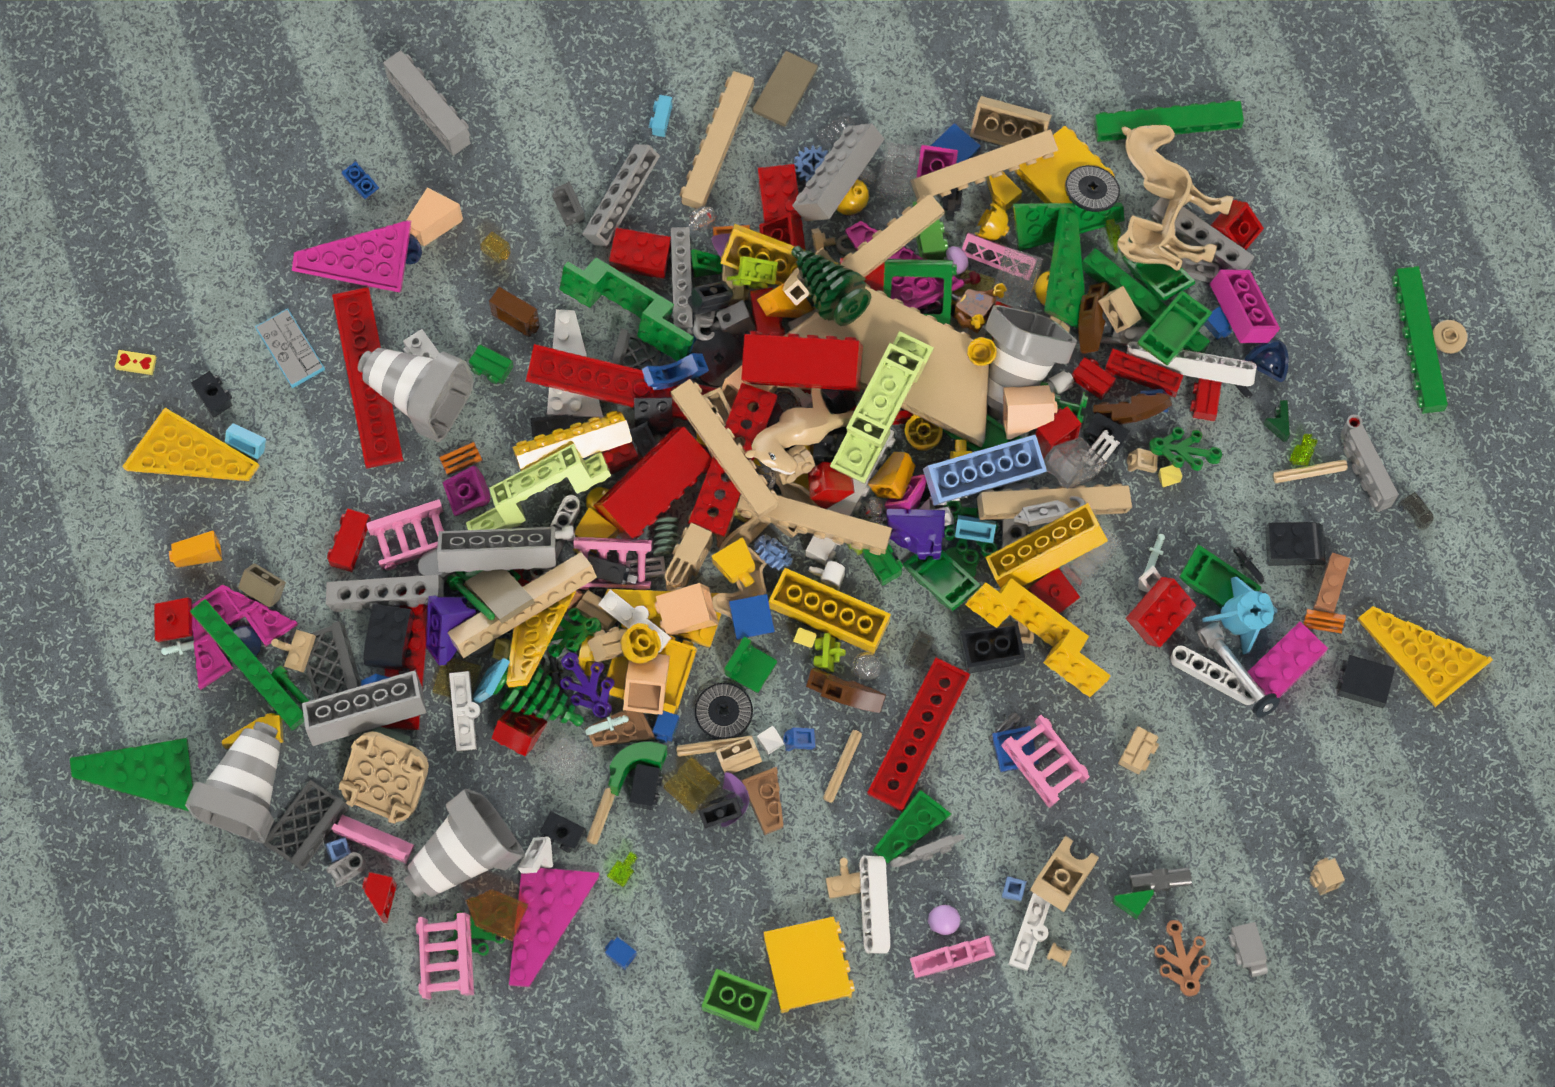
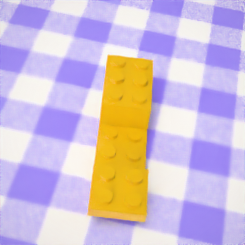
M1012 578L999 591L985 582L967 601L966 606L996 628L1011 615L1031 632H1034L1046 643L1050 644L1052 649L1043 663L1062 676L1067 682L1078 688L1083 694L1091 697L1111 677L1110 674L1080 653L1089 636Z

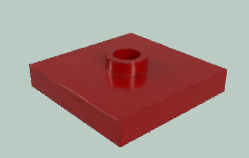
M1059 567L1049 572L1027 589L1059 614L1081 598Z
M187 597L154 604L155 641L162 642L192 636L191 598Z

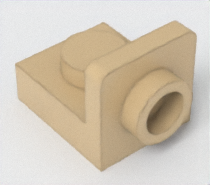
M1140 448L1128 454V471L1132 472L1136 469L1151 473L1157 471L1158 455Z

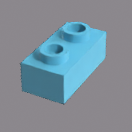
M659 95L658 101L654 102L653 112H655V116L651 117L649 128H652V135L661 137L666 135L673 105L672 97Z
M234 423L226 430L225 444L257 460L264 453L266 438Z
M958 515L955 537L993 543L996 521L979 520V518Z

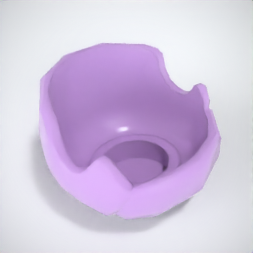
M954 246L946 250L948 260H953V264H957V275L963 273L968 267V257L961 248Z
M939 905L929 913L928 923L932 931L941 935H948L958 929L961 918L955 908L949 905Z

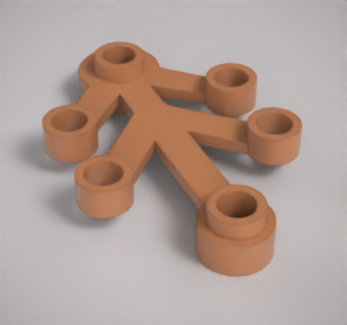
M1171 920L1166 926V932L1169 936L1173 937L1178 957L1168 952L1164 945H1158L1154 950V954L1156 957L1163 958L1180 968L1183 977L1173 972L1168 964L1162 965L1159 973L1162 977H1168L1178 983L1184 995L1195 996L1200 990L1198 980L1204 970L1210 966L1211 959L1205 955L1201 956L1198 960V967L1192 975L1189 967L1199 950L1205 946L1206 941L1202 936H1197L1193 940V946L1186 956L1181 938L1183 926L1179 921ZM1171 925H1177L1178 930L1173 931ZM1196 940H1201L1203 945L1198 946ZM1162 948L1164 950V954H1158L1157 949ZM1206 959L1208 965H1203L1201 960ZM1165 967L1168 968L1169 973L1164 974L1162 972V969ZM1187 983H1192L1194 988H1187Z

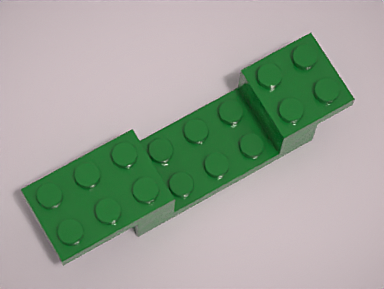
M595 258L584 271L570 262L564 265L559 290L564 294L569 295L589 308L603 295L641 319L637 337L642 341L649 343L676 361L690 354L694 336L670 323L674 307L673 303L598 258Z

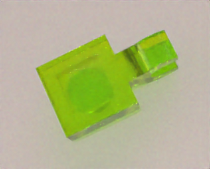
M1114 219L1106 221L1105 229L1110 243L1113 245V251L1116 254L1118 253L1117 243L1121 235V229L1118 224H1115Z
M1305 433L1301 445L1295 446L1289 459L1293 465L1308 466L1318 441L1317 439H1311L1312 434Z
M630 851L623 863L617 860L608 873L607 878L624 888L634 873V870L630 867L637 860V855Z

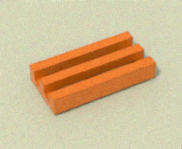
M474 442L439 457L447 476L482 461ZM476 455V457L448 469V466Z
M1307 609L1303 624L1309 629L1342 634L1346 615Z

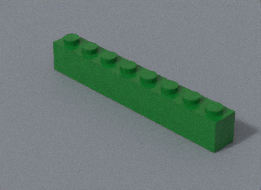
M1228 100L1223 103L1209 102L1202 105L1197 103L1190 104L1189 106L1174 105L1170 108L1155 107L1149 110L1136 109L1135 111L1128 112L1125 110L1116 113L1101 112L1096 114L1094 119L1097 142L1127 139V136L1122 132V127L1133 130L1141 126L1167 125L1172 128L1176 135L1242 128L1244 123L1241 101Z
M1096 248L1083 260V271L1098 283L1106 282L1109 285V292L1124 286L1140 316L1149 325L1152 326L1168 307ZM1198 331L1183 350L1204 353L1208 349L1210 340Z
M1419 266L1399 268L1394 276H1392V284L1397 289L1395 299L1396 303L1400 304L1399 319L1404 324L1402 329L1404 339L1407 338L1406 353L1411 358L1410 372L1414 373L1415 377L1413 387L1418 392L1417 406L1421 408L1422 414L1445 411L1448 403Z
M204 599L190 612L195 620L277 715L281 717L291 731L304 722L303 711L208 601Z

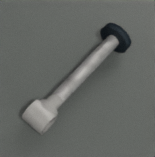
M1214 621L1197 631L1203 645L1217 651L1256 701L1252 709L1253 713H1256V717L1261 718L1273 712L1278 707L1280 699L1277 698L1275 693L1264 694L1224 643L1225 638L1220 626Z

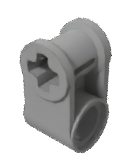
M353 852L330 865L326 871L334 878L336 887H340L365 870L366 861L359 853ZM354 859H360V864L357 867L351 866Z

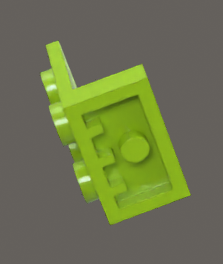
M741 256L738 275L729 276L726 281H731L732 285L735 286L749 285V288L752 289L768 288V285H775L778 262Z

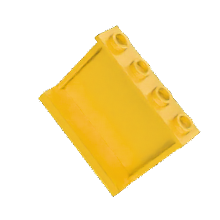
M1066 126L1053 135L1058 151L1053 152L1054 156L1043 159V156L1036 158V163L1028 166L1026 163L1019 165L1020 169L1015 170V173L1044 203H1072L1065 191V181L1068 174L1077 167L1085 165L1097 166L1107 170L1114 176L1113 171L1108 167L1106 168L1102 164L1101 159L1089 151L1087 144L1081 142L1075 132Z
M622 624V629H628L626 626ZM670 636V641L658 654L670 655L663 711L676 714L697 653V648L693 647L694 643L683 640L681 643L675 641V637ZM625 656L612 658L606 676L614 681V686L610 690L609 695L624 699L626 676L629 660Z
M834 916L764 932L781 1013L807 1005L847 996L849 998L852 997V992L855 991L852 979H848L847 972H850L848 960L844 961L843 953L846 952L843 941L839 940L838 934L841 933L839 921L835 922Z

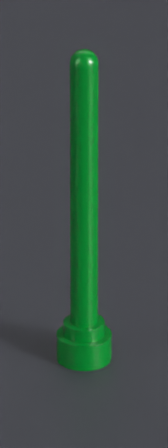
M458 574L448 576L446 584L451 590L459 591L489 620L495 618V614L463 585V579Z
M282 665L271 673L272 677L277 682L283 683L301 703L310 701L288 678L287 670Z

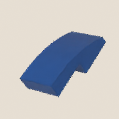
M356 161L341 172L342 176L364 199L379 189L378 185L363 171Z

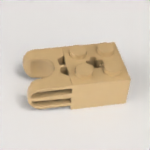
M693 523L690 524L689 528L686 527L681 536L683 539L680 545L677 544L673 550L674 557L665 573L667 591L685 588L692 575L697 576L713 545L712 532Z
M1067 836L1064 837L1030 889V891L1063 912L1099 859L1093 853L1083 860L1074 858L1070 853V846L1073 841Z

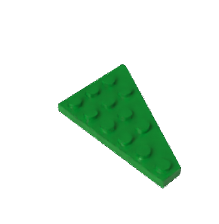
M187 738L70 758L71 776L74 779L189 812L185 804L193 787V778Z

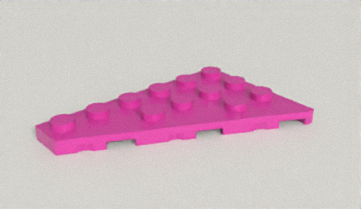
M406 220L294 252L292 271L400 293L402 291L412 221Z
M862 221L845 229V233L856 251H858L857 247L865 241L867 243L871 241L873 234L877 232L876 229L870 228ZM904 247L888 258L927 260ZM953 276L952 292L964 286L962 279L959 280ZM892 278L891 299H898L909 308L914 307L921 310L944 297L943 278Z
M539 868L537 873H521L509 986L530 987L548 956L566 931L569 923L599 879V873Z

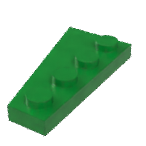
M920 790L872 850V853L876 856H883L885 862L889 864L893 859L897 858L948 819L952 813Z

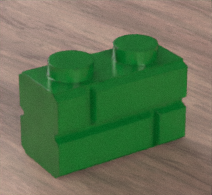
M481 344L478 345L469 360V366L474 374L478 376L483 374L494 384H497V382L503 384L514 366L513 360Z
M889 543L885 554L875 555L870 553L868 549L862 550V556L882 586L902 575L903 565L898 558L895 559L891 554L893 550Z

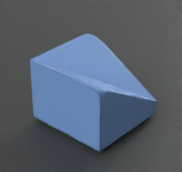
M346 837L325 844L331 863L341 860L351 853Z
M1007 876L1001 898L1022 901L1027 881Z

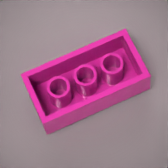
M1220 270L1211 281L1210 286L1239 343H1269L1280 330V327L1251 271Z
M1299 622L1248 673L1265 695L1275 693L1277 698H1280L1325 655L1328 647L1303 623Z

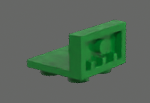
M744 636L725 666L724 673L727 677L755 693H759L776 666L777 660L751 646V640Z

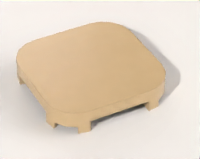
M373 731L364 733L351 746L352 751L343 780L339 783V790L342 791V795L347 800L346 804L351 807L357 805L388 818L390 823L404 821L414 813L418 805L428 774L429 765L427 758L417 748Z

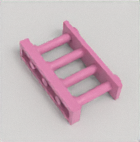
M440 499L366 523L370 536H377L384 557L383 560L379 561L382 570H392L397 567L396 565L420 558L427 551L438 547V542L428 545L421 521L426 517L432 518L437 536L439 531H444L439 518L440 513L443 512ZM408 523L414 525L421 546L411 551L402 528ZM390 529L395 530L402 550L401 554L392 557L384 535L385 531Z
M575 537L574 549H578L586 559H588L590 549H598L599 557L607 559V552L609 550H617V553H619L618 563L626 565V553L628 551H636L638 554L637 574L639 575L636 584L626 582L623 585L599 578L592 580L579 589L586 590L589 587L650 589L651 581H645V560L648 551L652 550V540Z
M1040 715L1034 721L1037 725L1035 728L1018 740H1014L1012 737L1008 738L1001 746L1050 808L1059 800L1058 793L1077 779L1083 784L1089 778L1085 766L1079 764L1051 728L1050 721ZM1042 732L1049 742L1030 756L1025 755L1021 750L1022 746ZM1055 748L1061 757L1043 771H1038L1034 766V762ZM1064 764H1067L1073 773L1056 786L1050 787L1046 782V777Z
M457 913L455 921L428 924V919L418 917L416 932L419 935L421 969L419 993L422 995V998L431 999V992L456 989L465 996L474 995L470 915L467 913ZM452 929L458 931V939L456 941L429 944L428 932ZM452 949L459 951V959L457 961L430 964L429 952ZM454 969L460 971V979L458 981L431 984L430 972Z

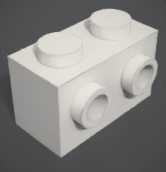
M422 329L403 341L405 353L433 359L440 354Z

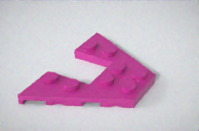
M223 584L192 604L193 609L206 599L229 627L245 617L265 646L269 645L273 639H278L298 625L295 620L293 621L279 612L273 611L267 606L231 590ZM192 616L198 688L202 690L232 670L233 667L214 640Z

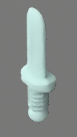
M1159 534L1154 548H1149V551L1152 552L1145 572L1152 566L1155 567L1159 554L1163 555L1161 546L1165 539L1164 534Z
M180 640L176 641L177 645L164 647L161 649V653L167 655L179 651V655H182L183 651L194 649V641L181 643Z
M623 715L611 720L609 716L607 717L608 721L588 727L585 731L586 735L609 728L610 731H613L615 725L626 723L629 718L627 715Z

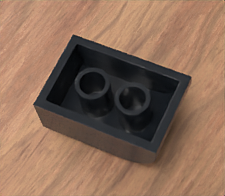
M1316 522L1268 523L1265 529L1268 566L1326 564L1322 524Z
M373 604L364 645L363 660L365 666L403 671L414 620L411 609Z
M1018 621L1003 623L997 628L991 625L960 631L959 640L965 669L970 674L1010 667L1025 660Z

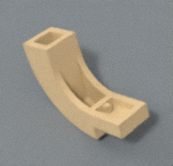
M822 247L815 253V255H821L835 263ZM798 267L783 286V291L796 306L809 295V287L805 286V279L801 277V270Z

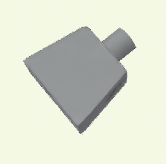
M744 301L717 313L719 321L714 322L710 326L711 331L721 330L731 335L755 328Z

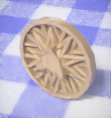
M1454 320L1441 321L1433 330L1435 345L1444 353L1452 354L1459 352L1467 342L1465 328Z

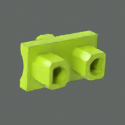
M824 633V637L815 639V649L817 651L823 650V656L814 657V666L825 669L827 672H834V662H840V656H845L846 651L840 648L841 643L836 642V638L831 637L830 633Z

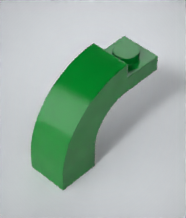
M639 742L621 750L613 758L609 766L611 776L608 786H610L611 794L619 796L626 776L636 769L637 764L660 768L661 771L668 754L667 746L655 742Z

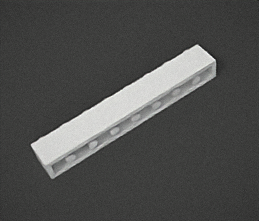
M890 429L891 434L866 483L863 484L853 479L855 493L829 507L828 510L851 517L854 512H859L862 506L860 502L862 497H867L870 491L868 482L877 473L879 465L885 463L888 456L886 455L888 448L892 449L895 444V431ZM813 536L806 549V557L826 566L828 561H833L836 551L834 550L836 546H841V544L834 543L833 539L826 537L825 539H819Z

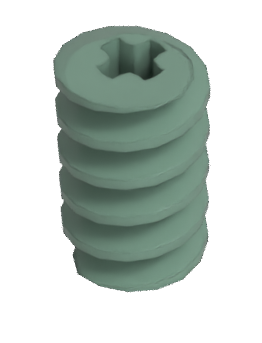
M658 516V519L654 522V541L656 542L653 544L655 548L653 555L671 558L674 556L672 552L675 548L672 545L678 544L677 540L672 539L678 537V534L673 532L678 530V526L673 525V523H678L679 519L671 516Z

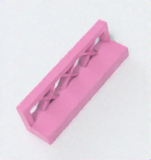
M967 233L962 247L967 257L1026 280H1030L1034 267L1039 260L996 242L977 237L972 233ZM968 243L976 244L979 252L975 254L965 252ZM990 249L994 252L996 258L991 261L985 260L982 252ZM1008 256L1014 265L1006 268L1002 266L1000 258ZM1021 263L1031 265L1028 274L1020 273L1017 265Z
M344 815L341 816L338 825L334 824L332 827L334 834L346 837L350 841L405 864L414 848V844Z

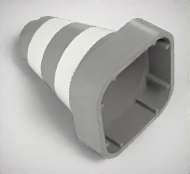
M994 305L985 329L994 337L993 342L997 348L996 357L990 364L988 375L987 404L991 406L988 413L997 419L1003 420V387L1040 386L1055 362L1069 363L1077 340L1061 325L1048 317L1010 307Z
M377 348L373 353L366 351L358 364V371L363 373V381L407 415L417 433L436 442H440L446 437L467 402L473 388V376L466 361L445 351L433 359Z
M256 722L253 729L245 728L205 783H194L185 804L190 814L206 824L256 842L265 843L274 822L269 807L281 743L275 739L278 730L262 722Z
M464 789L446 803V808L450 813L449 816L408 865L410 874L404 880L417 897L424 893L433 897L492 868L507 870L525 856L518 840L494 806L482 794Z

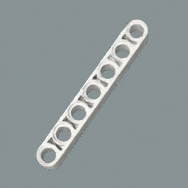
M1136 341L1129 342L1127 345V354L1182 375L1242 386H1252L1255 381L1256 364L1253 362L1182 350L1166 366L1139 346Z

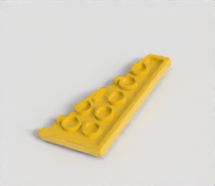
M607 589L605 595L609 590H612L633 608L637 606L646 607L649 611L648 620L662 630L660 625L662 617L657 612L655 606L657 602L656 596L672 591ZM711 593L712 600L719 593ZM716 611V615L719 622L721 613ZM718 625L676 634L675 636L710 648Z
M576 591L514 627L506 681L508 687L528 685Z

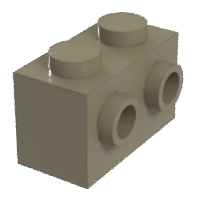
M254 563L244 570L238 589L270 608L280 600L286 582Z

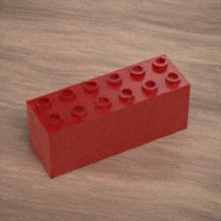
M750 331V334H745L741 380L746 384L860 391L863 345L855 337H845V340L837 339V336H826V339H821L818 335H807V338H803L799 334L789 333L788 337L776 332H769V335H764L762 332Z
M684 426L673 428L605 493L593 507L605 520L618 529V534L623 539H637L644 533L643 529L647 525L651 526L658 519L656 516L660 512L664 513L671 507L670 503L674 499H679L685 493L683 490L687 486L691 487L698 481L697 477L709 470L713 458Z

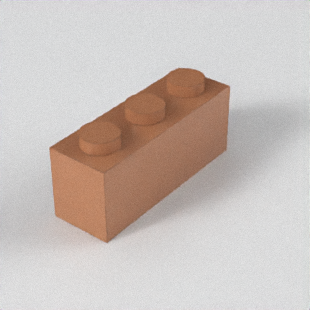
M1332 552L1313 610L1334 613L1351 558Z

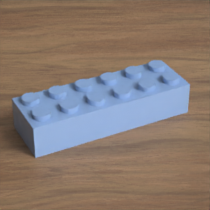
M1036 435L923 468L934 506L1047 472Z

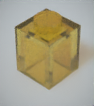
M492 231L480 244L481 251L498 264L502 260L505 261L511 253L509 243Z

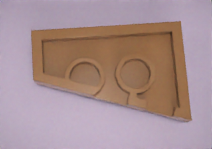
M623 710L610 716L612 720L616 719V717L627 715L629 718L628 722L615 725L613 731H610L609 728L588 735L593 747L655 739V736L643 712ZM606 718V719H604V720H602V721H599V722H597V723H595V724H593V725H596V724H599V723H602V722H605V721H608V720H607V718Z
M777 767L741 780L748 791L750 805L764 835L783 828Z

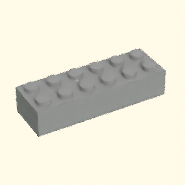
M400 50L383 62L387 79L452 156H454L471 144L467 123L464 119L460 120L457 117L456 110L446 104L445 97L435 91L434 84L424 78L423 71L413 65L414 62L408 54L405 55Z
M872 123L847 126L843 130L841 137L834 143L830 153L824 157L823 163L815 170L813 177L806 183L804 190L796 197L797 200L792 206L804 221L830 219L884 141L883 136Z
M555 527L439 531L437 547L439 572L451 573L453 571L471 572L475 570L491 571L500 569L528 570L531 568L548 569L556 567Z
M416 670L302 703L305 728L312 746L427 713L422 686Z

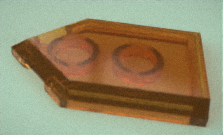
M493 889L466 899L476 927L510 941L514 940L527 911V903Z

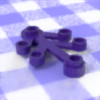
M573 652L566 653L561 660L563 667L573 670L581 684L576 683L569 676H565L560 682L563 689L577 691L571 697L572 704L593 709L594 715L598 718L608 717L612 711L608 698L610 690L614 686L613 679L606 677L601 682V687L603 688L601 697L596 692L599 675L604 669L603 663L594 662L592 664V673L589 681L578 664L577 654ZM583 694L589 695L592 701L584 699Z

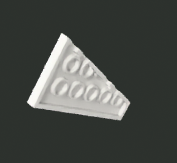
M556 309L553 349L587 357L575 310ZM549 387L547 416L568 414L573 415V418L583 419L603 417L599 399Z

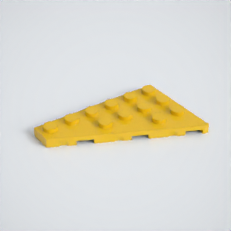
M164 408L122 467L126 471L249 481L259 468V464L169 409Z
M1374 606L1357 619L1434 707L1438 706L1493 660L1490 656L1486 657L1475 652L1476 650L1465 648L1462 644L1435 635L1432 631L1424 630L1422 627L1409 621L1405 622L1390 613H1384L1381 609Z

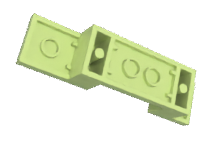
M899 331L893 344L889 343L846 427L847 434L830 465L831 468L863 484L866 483L891 434L890 428L913 383H917L934 347Z
M572 444L490 487L495 507L466 522L468 530L511 529L521 525L526 519L520 501L528 499L529 496L545 490L546 487L554 483H559L565 477H568L577 494L588 490L599 482H604L611 474L602 452L584 460L575 444Z

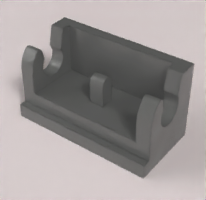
M570 181L553 189L552 197L566 227L585 219L584 211Z

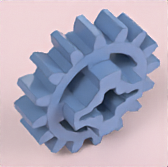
M812 146L811 150L805 147L804 153L802 151L798 152L799 157H795L794 165L796 176L800 175V181L805 179L807 183L813 177L815 170L825 160L824 157L828 154L827 150L822 152L821 147L816 150ZM812 161H814L815 170H813Z
M762 535L756 540L754 545L756 552L759 553L760 559L768 563L770 567H776L777 570L781 569L783 571L784 568H788L792 564L791 554L788 553L786 546H783L777 539H771L768 535L767 537Z

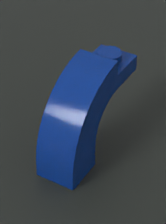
M692 353L672 364L647 366L642 371L648 387H653V390H660L683 384L689 379H695L708 372L709 369L703 354Z

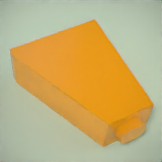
M785 283L757 299L766 316L799 318L813 310L806 298L796 306L783 291Z
M893 452L868 482V485L877 497L902 499L916 465L908 453Z
M214 531L171 544L172 551H169L170 562H173L176 568L222 561L220 541Z

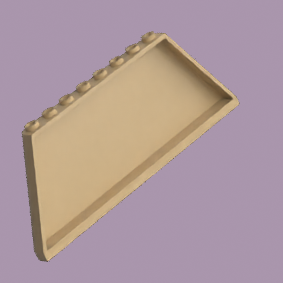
M866 284L865 289L871 293L872 298L865 312L854 322L846 326H839L834 320H824L817 311L784 335L788 337L789 333L799 334L803 338H807V335H818L821 339H826V336H837V339L845 340V337L857 338L863 345L860 387L865 390L889 343L893 344L899 331L934 347L917 383H913L901 408L979 447L983 446L986 433L989 364L977 366L970 361L967 351L969 344L974 339H971L969 334L965 332L959 333L951 325H943L937 322V319L933 316H925L914 307L909 308L902 301L891 299L880 290L875 291Z

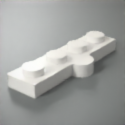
M609 590L598 604L627 628L637 623L649 625L648 628L655 630L661 641V649L658 653L663 650L671 639L669 635L648 620L649 611L646 607L637 606L633 608L612 590Z
M470 672L449 673L456 751L476 750L474 718L480 715L481 708L472 701Z
M1035 893L1032 894L1008 964L1028 971L1037 942L1045 941L1049 933L1043 924L1050 903Z

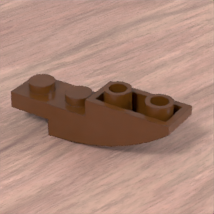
M1106 282L1090 285L1088 295L1082 296L1079 313V344L1082 354L1099 350L1106 320L1102 317L1103 309L1098 300L1108 294L1109 285Z
M1157 393L1150 396L1138 394L1137 396H1131V403L1123 401L1118 402V404L1101 402L1099 405H1093V413L1096 415L1098 412L1107 418H1112L1119 425L1145 420L1161 413L1172 406V400L1165 393Z
M817 668L811 669L806 687L820 692L824 698L881 713L886 694L853 680L845 681Z

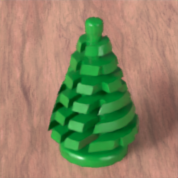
M541 665L537 666L528 685L509 687L502 698L503 701L500 703L499 708L506 710L514 701L511 711L517 713L525 705L527 698L531 697L523 712L525 715H531L536 709L537 704L541 703L542 705L539 706L535 717L542 718L547 710L550 709L552 711L549 713L547 720L554 721L560 715L562 716L559 720L560 723L566 724L569 720L577 727L581 726L584 721L583 716L574 712L575 706L572 702L568 707L564 706L568 699L564 693H562L557 701L554 699L559 692V687L556 684L552 686L548 694H545L552 680L548 674L539 683V687L536 688V684L540 681L544 672ZM508 667L493 695H496L506 683Z

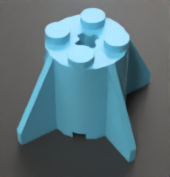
M1238 577L1231 578L1234 598L1229 599L1221 609V614L1202 618V621L1221 620L1223 626L1231 631L1232 634L1240 635L1242 653L1248 654L1260 629L1273 621L1274 614L1278 612L1268 594L1254 591Z

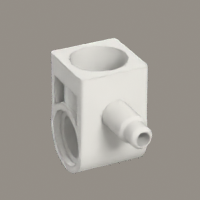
M828 561L824 570L812 566L808 570L814 575L821 577V584L839 591L845 575V567L843 565Z

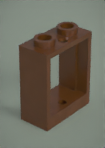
M499 287L489 300L492 316L528 337L532 333L535 334L540 327L537 309Z

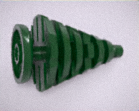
M795 246L792 249L791 254L798 259L796 265L801 270V277L805 279V286L809 287L808 292L814 301L816 309L819 310L818 314L824 320L828 319V321L834 320L839 326H846L854 322L865 312L872 296L865 289L866 282L863 280L866 279L861 274L847 267L843 268L845 266L833 263L831 260L825 259L821 255H815V253L809 250L804 251L800 246Z

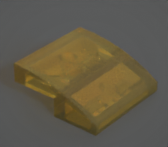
M691 757L679 768L678 772L663 788L689 812L694 813L698 809V805L702 804L721 782Z

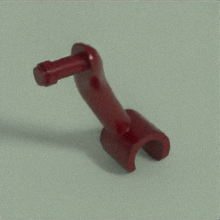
M971 271L968 274L969 278L963 279L964 285L970 283L976 285L981 282L980 274L975 271Z

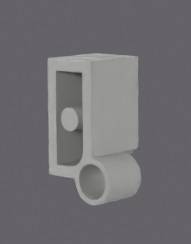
M1256 923L1232 927L1228 938L1230 946L1234 947L1236 951L1234 954L1236 964L1242 965V968L1248 967L1251 977L1267 974V957Z

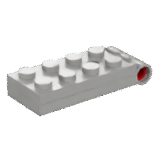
M1351 415L1341 431V438L1345 441L1343 442L1345 447L1344 453L1347 458L1351 459L1354 473L1358 474L1361 478V486L1364 491L1368 492L1371 506L1380 512L1392 507L1399 494L1362 425L1361 417Z

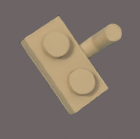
M819 228L811 229L815 253L821 247L824 249L826 246L836 245L834 237L826 239L825 234L821 233Z
M296 630L292 644L278 639H273L271 644L281 650L288 651L284 667L304 673L316 636Z
M846 858L840 859L841 876L826 878L829 899L861 893L860 872L849 874L848 860Z

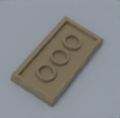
M785 51L756 102L753 113L785 127L814 77L818 65Z
M483 570L466 581L471 591L495 614V617L502 624L535 603L528 592L507 570Z

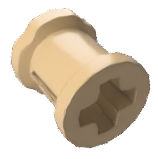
M1053 943L1047 959L1058 961L1065 967L1072 951L1062 949L1056 943Z

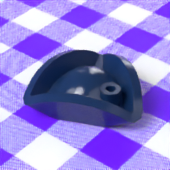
M1270 340L1269 343H1261L1244 359L1245 361L1255 363L1256 370L1279 382L1284 381L1286 378L1289 357L1285 344L1280 340Z

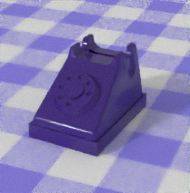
M887 509V527L892 528L890 540L900 547L915 553L919 559H926L929 555L933 557V560L941 558L945 510L908 509V513H906V509Z
M428 596L426 648L439 666L446 665L457 651L447 632L476 615L475 609H469L465 606L467 604L465 597Z

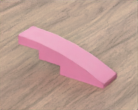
M985 936L951 947L946 946L910 958L915 978H919L996 955L990 936Z

